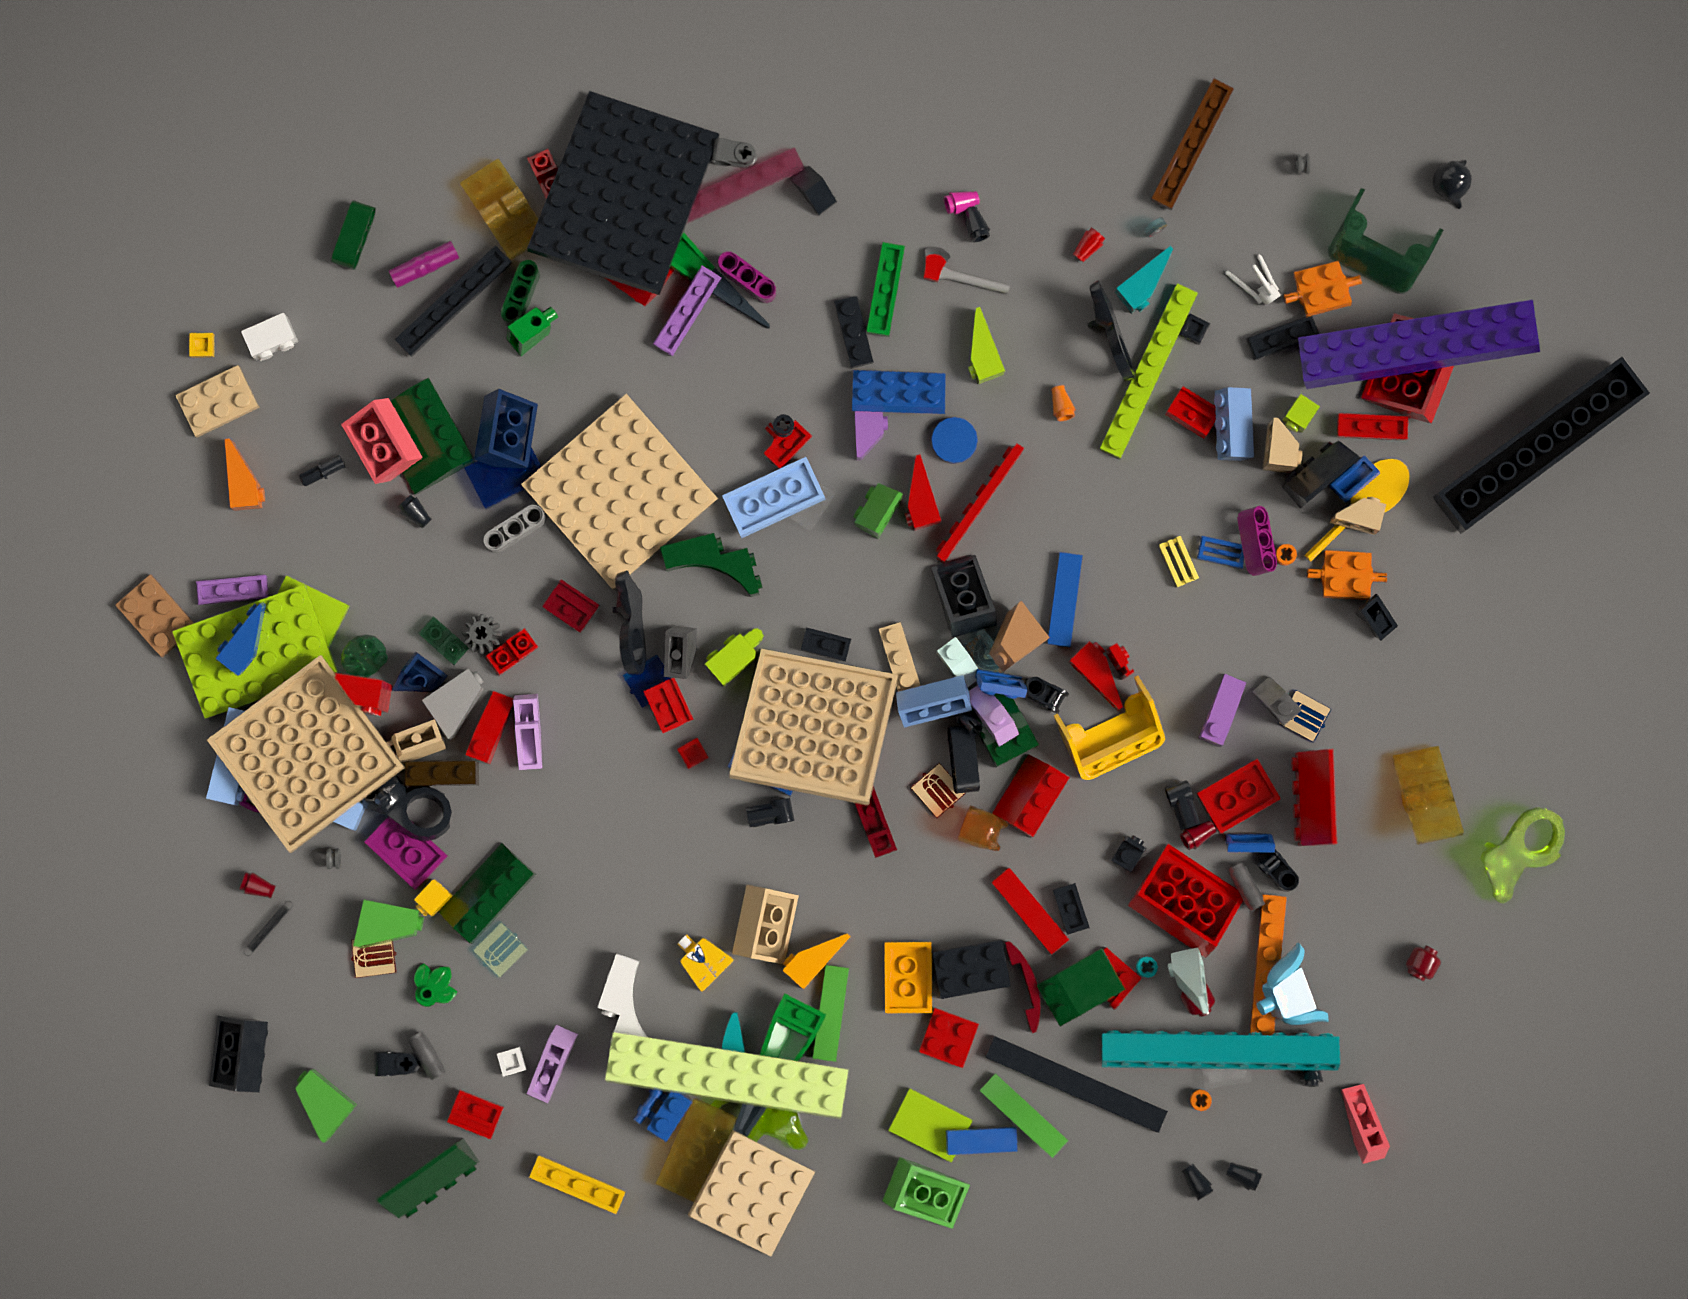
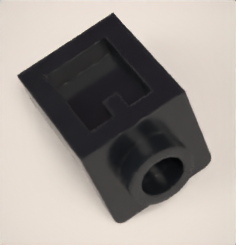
M1134 835L1131 838L1125 836L1111 861L1132 873L1142 854L1147 849L1143 846L1144 841Z

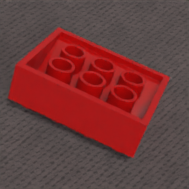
M1394 314L1391 322L1410 320L1414 318ZM1454 366L1368 379L1361 398L1409 418L1432 424Z
M1333 749L1297 752L1295 757L1291 758V769L1295 771L1296 781H1292V793L1296 795L1297 804H1293V817L1297 818V827H1294V841H1298V846L1337 844Z
M1167 844L1128 906L1190 948H1199L1200 954L1207 958L1217 947L1243 899L1236 888L1170 844Z

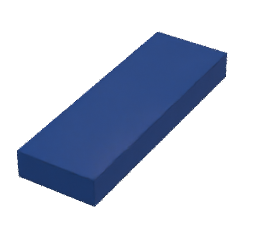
M1016 1127L946 1130L947 1155L1017 1152Z

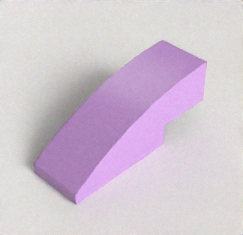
M538 694L515 695L513 702L519 770L541 769L542 743Z

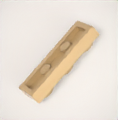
M901 622L878 629L891 672L898 675L897 691L921 686Z

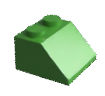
M880 483L876 487L871 486L865 496L868 501L864 507L859 506L853 516L856 519L854 525L879 539L902 501L903 494Z

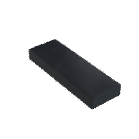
M1306 316L1254 335L1246 340L1254 361L1299 345V337L1318 335L1319 332L1313 316Z

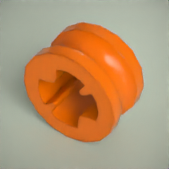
M1283 544L1275 551L1277 562L1283 566L1292 564L1297 557L1295 547L1290 544ZM1282 549H1285V551L1290 550L1291 554L1289 557L1291 560L1287 561V558L1285 560L1281 559Z
M1199 1089L1190 1095V1104L1194 1109L1205 1111L1211 1106L1212 1098L1207 1091ZM1198 1094L1206 1096L1204 1100L1206 1104L1203 1107L1201 1104H1199V1107L1195 1104L1197 1102L1195 1097Z

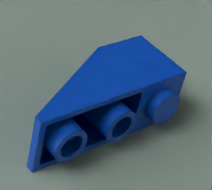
M264 602L258 606L254 604L246 613L248 619L244 624L239 622L231 632L234 634L229 642L225 640L217 649L220 654L216 659L237 676L246 670L257 655L266 607Z

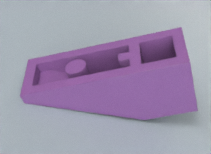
M1224 674L1199 734V739L1218 747L1223 746L1246 682Z

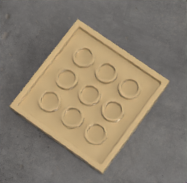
M732 1130L688 1215L746 1245L772 1256L815 1172Z

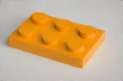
M884 942L885 1013H932V942Z

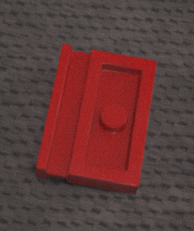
M1183 386L1165 415L1205 439L1216 421L1215 405Z
M1118 643L1105 651L1116 671L1120 670L1122 672V680L1134 673L1133 669L1129 670L1127 664H1129L1127 659L1130 656L1123 645L1119 647Z
M670 678L643 691L662 734L694 720L675 678Z
M459 1090L447 1122L491 1140L504 1107L466 1091Z

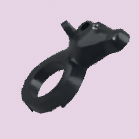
M1098 280L1090 285L1095 320L1087 323L1088 328L1102 326L1106 329L1108 343L1123 380L1135 379V370L1112 304Z
M628 570L616 575L617 604L616 607H612L613 613H620L624 617L619 639V650L624 669L629 675H641L646 666V643L642 618L643 599L641 590L632 580Z
M397 775L361 800L365 809L381 813L404 834L418 841L438 839L450 828L452 810L449 800L445 797V793L429 786L406 789ZM421 798L431 799L441 807L443 818L434 827H418L408 818L407 808L410 803Z

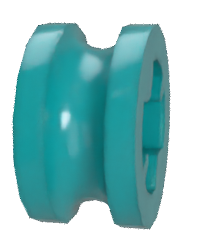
M1142 957L1136 963V972L1142 977H1153L1158 971L1157 962L1151 957ZM1150 961L1153 965L1150 966L1153 968L1152 971L1143 973L1141 971L1143 968L1141 967L1142 962L1148 963Z

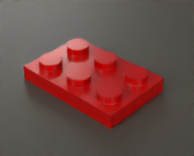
M1258 758L1196 793L1219 834L1281 799Z

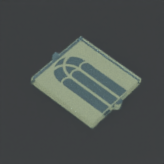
M501 922L472 951L484 962L483 965L485 967L488 966L500 978L529 949L520 941L517 933H513Z

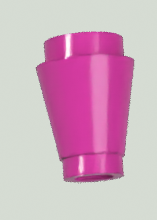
M977 191L950 192L949 195L944 196V204L948 214L953 213L956 215L970 207L979 205L980 199Z

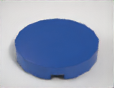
M953 417L947 418L937 425L933 431L931 441L937 457L945 462L957 464L963 463L973 455L978 439L977 432L972 424L965 419Z

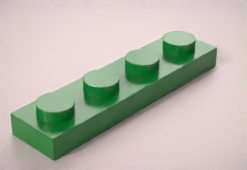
M882 242L867 334L889 337L905 251V246Z

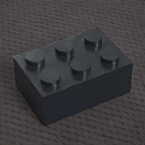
M1002 940L932 952L940 999L1011 987Z

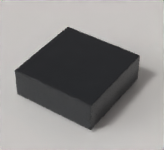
M1189 313L1179 335L1200 345L1210 323Z

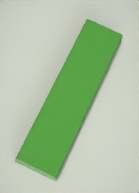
M826 965L820 1011L827 1015L816 1035L813 1059L836 1062L849 968Z

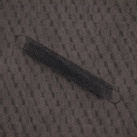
M280 908L282 911L278 910L272 917L274 919L273 922L270 919L267 925L264 926L265 928L263 929L265 931H262L261 937L253 938L250 942V950L252 952L257 949V946L259 947L262 941L265 940L264 938L277 926L279 921L282 920L281 918H284L283 915H286L290 911L289 909Z

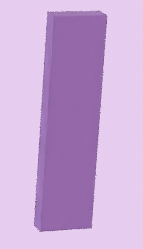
M701 266L653 344L673 356L721 277Z

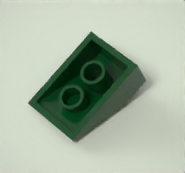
M995 693L994 696L1013 719L1019 733L1017 736L999 747L972 709L971 711L974 718L983 726L980 733L977 731L997 768L1037 747L1039 744L1014 699L1008 698L1004 694Z
M1102 948L1046 978L1037 985L1060 1027L1125 990L1124 985Z

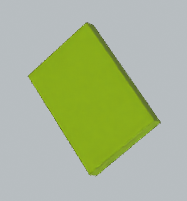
M286 575L277 594L304 584ZM306 585L326 641L330 647L350 606Z
M909 1088L889 1131L952 1163L955 1155L946 1154V1130L969 1129L973 1120Z

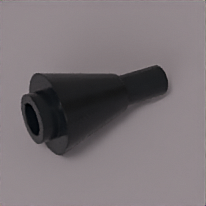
M1303 1070L1300 1082H1304L1306 1087H1318L1319 1083L1323 1082L1321 1070Z

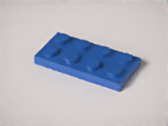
M853 370L852 411L945 414L946 373Z

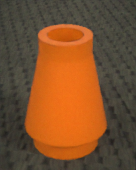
M1064 385L1053 387L1051 389L1053 416L1057 418V421L1072 419L1075 417L1074 411L1076 409Z

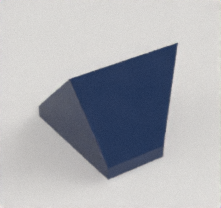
M415 651L402 668L392 691L433 693L440 687L448 675Z

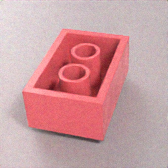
M389 398L373 400L341 424L375 484L393 480L423 458Z

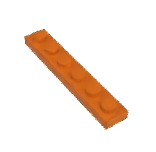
M1262 894L1265 904L1261 906L1249 1033L1259 1032L1262 1035L1272 1036L1275 1031L1276 1017H1273L1271 1012L1262 1015L1257 1008V1002L1265 999L1262 987L1267 983V977L1272 967L1281 959L1287 897Z

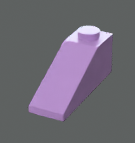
M979 686L969 691L971 708L999 747L1019 734L1013 719L994 695L983 693L980 691Z
M558 1025L555 1026L527 1091L528 1095L549 1103L578 1034Z

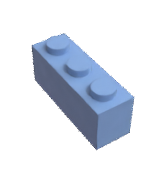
M1227 387L1215 391L1214 404L1216 408L1215 427L1217 431L1216 450L1218 460L1242 461L1254 458L1251 389Z
M963 675L896 692L898 712L904 728L972 710L969 690Z

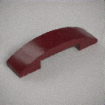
M873 786L869 805L855 803L874 856L878 858L897 851Z
M1007 941L1004 944L1010 964L1020 963L1033 1006L1032 1008L1025 1009L1024 1012L1030 1032L1035 1033L1037 1032L1040 1020V996L1037 982L1026 958L1014 944Z

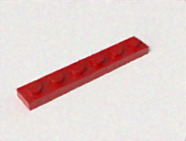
M1016 443L1014 448L1011 446L1007 448L1002 456L1005 459L1002 465H995L989 474L992 479L987 485L984 483L975 494L978 496L975 503L969 502L962 512L965 517L961 523L956 521L950 529L949 533L952 535L947 542L942 540L937 547L936 552L939 553L936 557L937 560L944 564L1024 451L1021 445Z

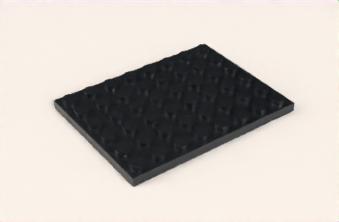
M589 91L532 234L527 252L660 295L710 164L715 139L719 138L720 133Z

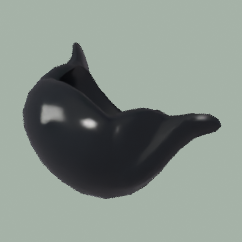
M1466 160L1461 163L1450 161L1439 167L1433 176L1435 191L1453 202L1458 209L1462 207L1461 198L1469 190L1472 180L1471 173L1465 166Z

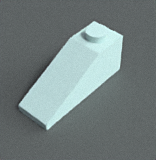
M1199 948L1171 953L1172 963L1168 964L1170 976L1175 977L1178 987L1204 1014L1209 1013L1204 963Z

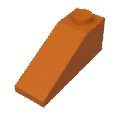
M225 439L230 508L234 511L262 508V502H265L264 488L260 487L259 482L235 443L231 439Z

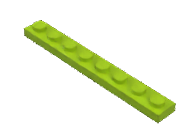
M1177 283L1135 372L1136 378L1132 379L1099 450L1121 459L1196 299L1197 292Z

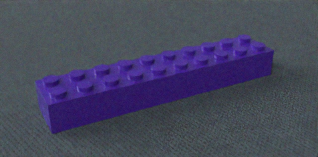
M1533 300L1298 338L1303 380L1306 389L1540 352Z

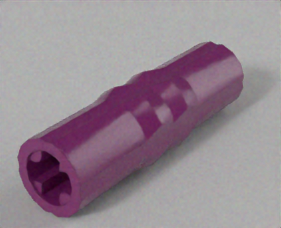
M449 241L422 253L420 256L413 257L411 260L389 270V273L396 287L399 288L459 259V256L452 242Z

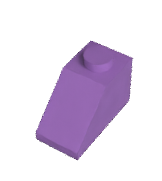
M855 411L857 460H862L882 439L884 430H888V417L883 416V412Z

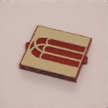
M940 763L927 774L923 773V777L911 787L912 791L936 818L940 817L949 808H953V804L966 794H955L952 777Z
M355 939L351 940L353 952L351 960L354 961L355 978L397 973L395 961L397 952L394 951L393 941L360 949L353 946Z

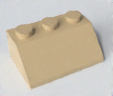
M746 885L732 954L782 964L786 959L799 895Z

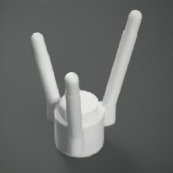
M1260 254L1257 255V258L1268 280L1267 282L1258 267L1253 264L1252 268L1263 285L1257 290L1260 294L1254 292L1231 272H1225L1236 284L1254 297L1258 304L1263 302L1267 306L1281 296L1278 292L1279 288L1274 283Z

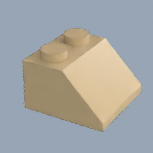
M1273 418L1267 426L1263 470L1291 473L1297 468L1298 464H1301L1302 451L1299 450L1297 440L1281 420Z

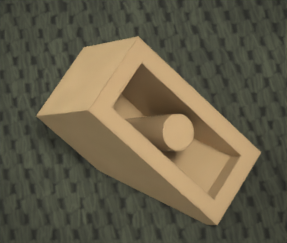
M1375 497L1363 498L1336 513L1331 518L1330 523L1375 535L1380 531L1386 504L1380 503V499Z

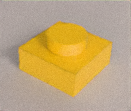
M189 333V356L191 358L214 357V334Z

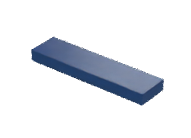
M1059 553L1048 645L1071 647L1083 555Z

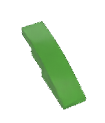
M996 1073L980 1090L1052 1158L1068 1142L1057 1129Z

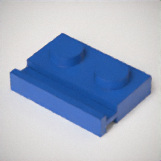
M980 669L976 670L975 679H977L976 682L983 693L988 695H995V693L1004 694L1012 699L1026 697L1027 687L1021 676Z

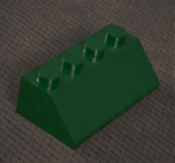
M501 843L442 907L439 913L465 940L473 944L534 878L536 873L506 845Z

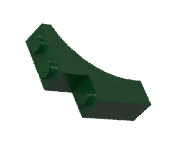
M715 533L660 547L667 572L687 567L709 568L720 571L736 580L750 597L760 595L758 589L763 588L759 575H754L753 567L757 566L754 553H749L748 548L720 555V552L724 551L721 537L716 538Z

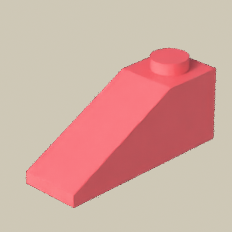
M1361 1084L1342 1089L1341 1092L1353 1141L1362 1164L1385 1158L1390 1145L1365 1085Z

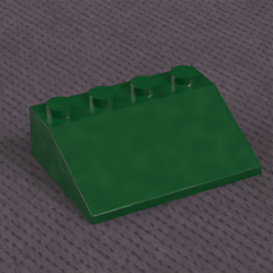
M429 377L391 400L393 407L423 457L403 472L415 495L476 462Z
M462 1139L376 1200L397 1218H401L403 1215L409 1218L419 1211L416 1206L424 1201L426 1205L438 1197L437 1191L442 1188L447 1191L457 1184L455 1180L462 1174L467 1177L477 1170L475 1165L480 1161L466 1141Z

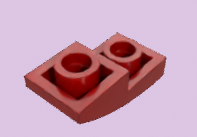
M548 149L527 158L546 199L558 171Z
M524 628L506 640L503 645L486 655L485 658L497 675L500 676L535 651L538 646Z

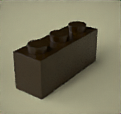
M405 762V785L409 787L479 786V762Z

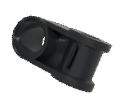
M1032 677L1024 682L1027 687V697L1038 702L1044 708L1059 714L1061 703L1065 697L1069 696L1067 691L1054 684H1050L1040 677ZM1031 681L1039 683L1040 691L1038 694H1033L1029 691L1028 686Z
M1276 849L1275 852H1271L1261 862L1258 861L1256 863L1258 868L1281 891L1289 892L1298 886L1299 877L1297 873L1287 864V861ZM1273 860H1275V862H1274L1271 866L1268 867V865H1269ZM1287 874L1293 878V885L1291 887H1285L1282 884L1281 879L1283 875Z
M374 1052L375 1076L408 1075L418 1071L421 1066L415 1053ZM409 1060L413 1062V1066L408 1068V1066L404 1065V1061Z

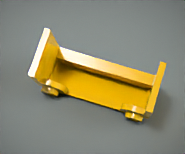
M1139 676L1134 677L1139 692L1129 696L1125 701L1124 708L1126 712L1089 730L1084 731L1080 724H1070L1065 727L1058 714L1054 715L1062 740L1082 779H1094L1159 748L1164 743L1165 735L1154 701Z

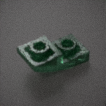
M434 616L418 632L422 638L453 665L469 649L467 645Z

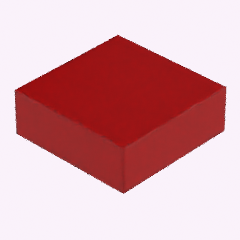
M698 738L677 749L688 769L709 758Z

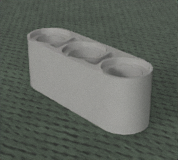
M537 505L527 506L488 531L484 536L485 546L493 553L502 552L540 528L546 521L544 511ZM533 511L540 512V519L536 522H531L528 519L529 514ZM512 524H520L521 530L518 534L512 535L509 533V527ZM493 536L501 538V543L497 547H491L489 544Z

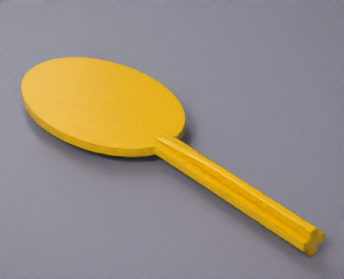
M1385 459L1373 464L1380 471V474L1350 499L1351 505L1363 498L1375 497L1380 499V503L1386 504L1385 512H1387L1401 500L1408 488L1409 471L1403 462L1396 459ZM1335 525L1304 555L1306 559L1311 562L1346 527Z

